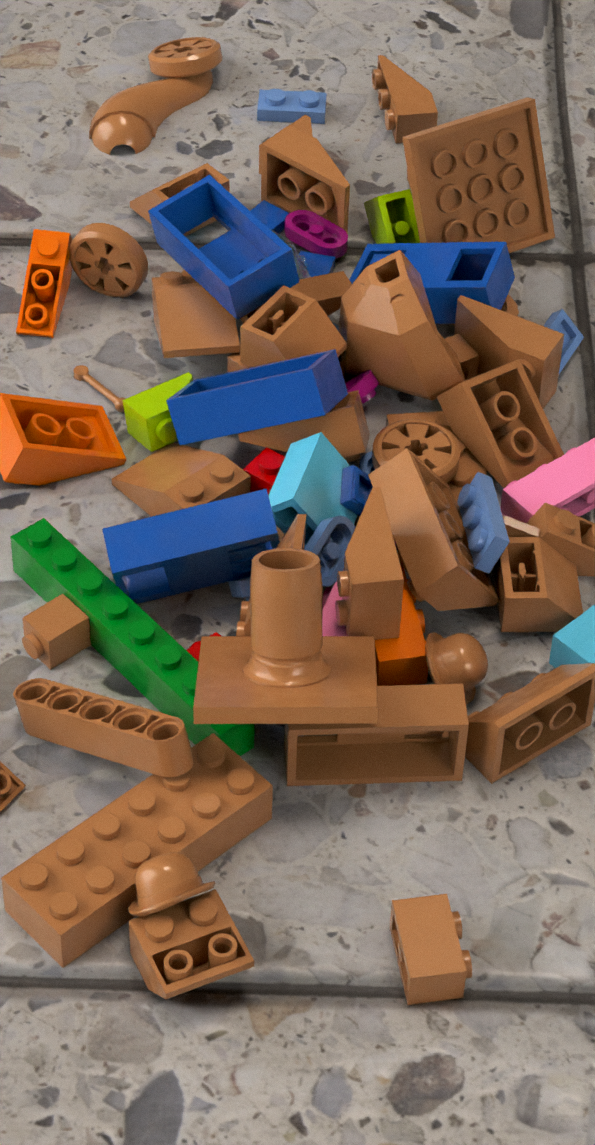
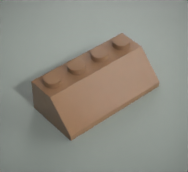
M408 448L368 474L373 488L381 487L393 538L398 547L399 562L409 573L411 579L407 581V585L419 602L425 600L437 611L489 607L500 602L488 573L474 568L461 513L451 489L445 481L440 479L433 470Z

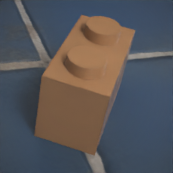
M447 894L392 900L390 931L407 1005L463 998L465 981L467 978H472V962L469 951L461 950L459 939H462L461 918L458 911H451Z

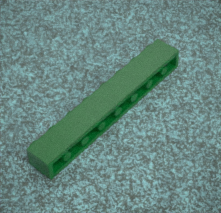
M45 518L10 536L13 571L47 603L64 594L89 617L91 646L161 713L181 719L185 724L189 740L196 745L214 733L239 756L254 748L255 724H194L193 705L199 662Z

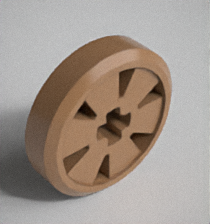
M206 37L182 38L163 43L155 47L148 55L150 71L157 76L165 78H181L205 73L215 68L222 61L220 43Z
M106 223L86 225L78 232L70 244L69 260L74 272L84 284L98 293L112 297H128L140 288L147 277L148 261L142 247L131 235L114 225Z
M420 419L397 421L383 428L374 439L372 464L375 470L408 448L414 454H418L419 456L417 457L446 483L451 481L458 471L460 459L459 443L448 429L437 423Z

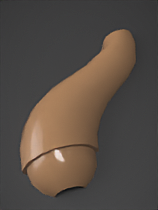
M211 70L189 77L168 78L143 83L114 94L102 104L91 120L89 139L93 140L94 146L101 152L109 155L113 147L121 144L131 146L135 150V154L144 151L150 145L152 137L156 136L158 127L167 117L209 93L213 84Z

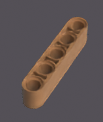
M43 678L24 681L14 690L13 696L25 732L30 736L161 777L170 778L183 775L194 765V756L185 724L178 717Z

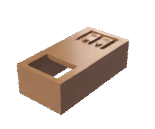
M463 683L377 686L378 724H284L287 786L462 781L469 726ZM300 735H328V736H300Z

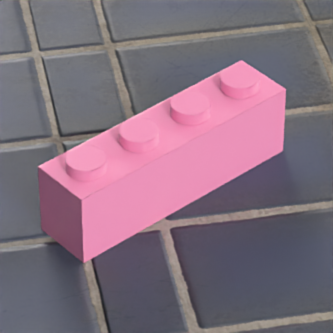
M595 437L577 448H571L556 460L541 465L522 479L509 483L502 490L500 507L502 515L527 523L545 502L560 509L568 510L579 517L595 508Z

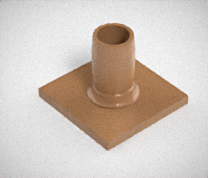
M526 97L402 137L407 163V181L412 192L420 243L506 242L509 253L555 238L535 99Z
M296 548L271 549L256 554L252 559L250 578L251 636H203L201 638L193 705L194 724H378L374 636H322V576L318 555L311 551Z

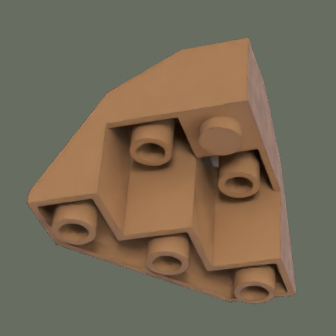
M398 250L367 266L341 297L339 333L347 342L346 374L354 377L371 369L379 382L378 385L431 401L437 399V396L464 382L465 378L458 355L437 331L421 275L403 252Z

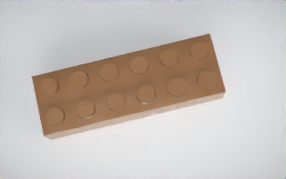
M214 733L191 748L194 756V765L188 772L170 778L152 774L1 877L5 911L62 968L135 917L129 913L128 907L137 900L135 874L143 862L162 854L179 852L191 858L198 872L272 819L273 785Z

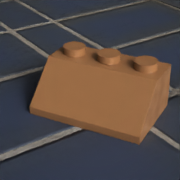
M595 663L560 665L548 673L537 675L529 684L514 693L508 692L504 694L495 704L481 712L475 711L468 716L469 726L465 758L492 784L590 726L595 704Z

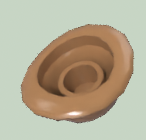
M435 632L428 634L425 654L428 671L433 683H463L466 705L474 699L476 693L475 686L485 678L488 670V659L483 646L472 635L461 632L446 638Z
M179 852L162 854L146 860L138 867L135 874L137 900L131 903L128 911L131 915L140 917L153 914L196 894L211 890L216 883L215 881L203 883L191 858Z

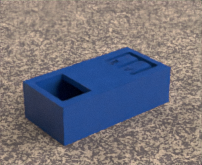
M211 175L206 176L148 210L157 244L237 320L265 304L283 285L291 288L300 282L292 249ZM214 217L228 232L199 249L183 235Z
M506 242L367 244L349 280L353 284L367 266L401 250L421 275L435 324H455L457 299L460 295L501 310L515 275Z
M336 349L196 379L167 399L166 402L179 445H185L324 416L346 397L348 392Z
M267 489L102 529L111 572L116 586L136 604L250 577L253 557L262 551L276 549L280 543Z

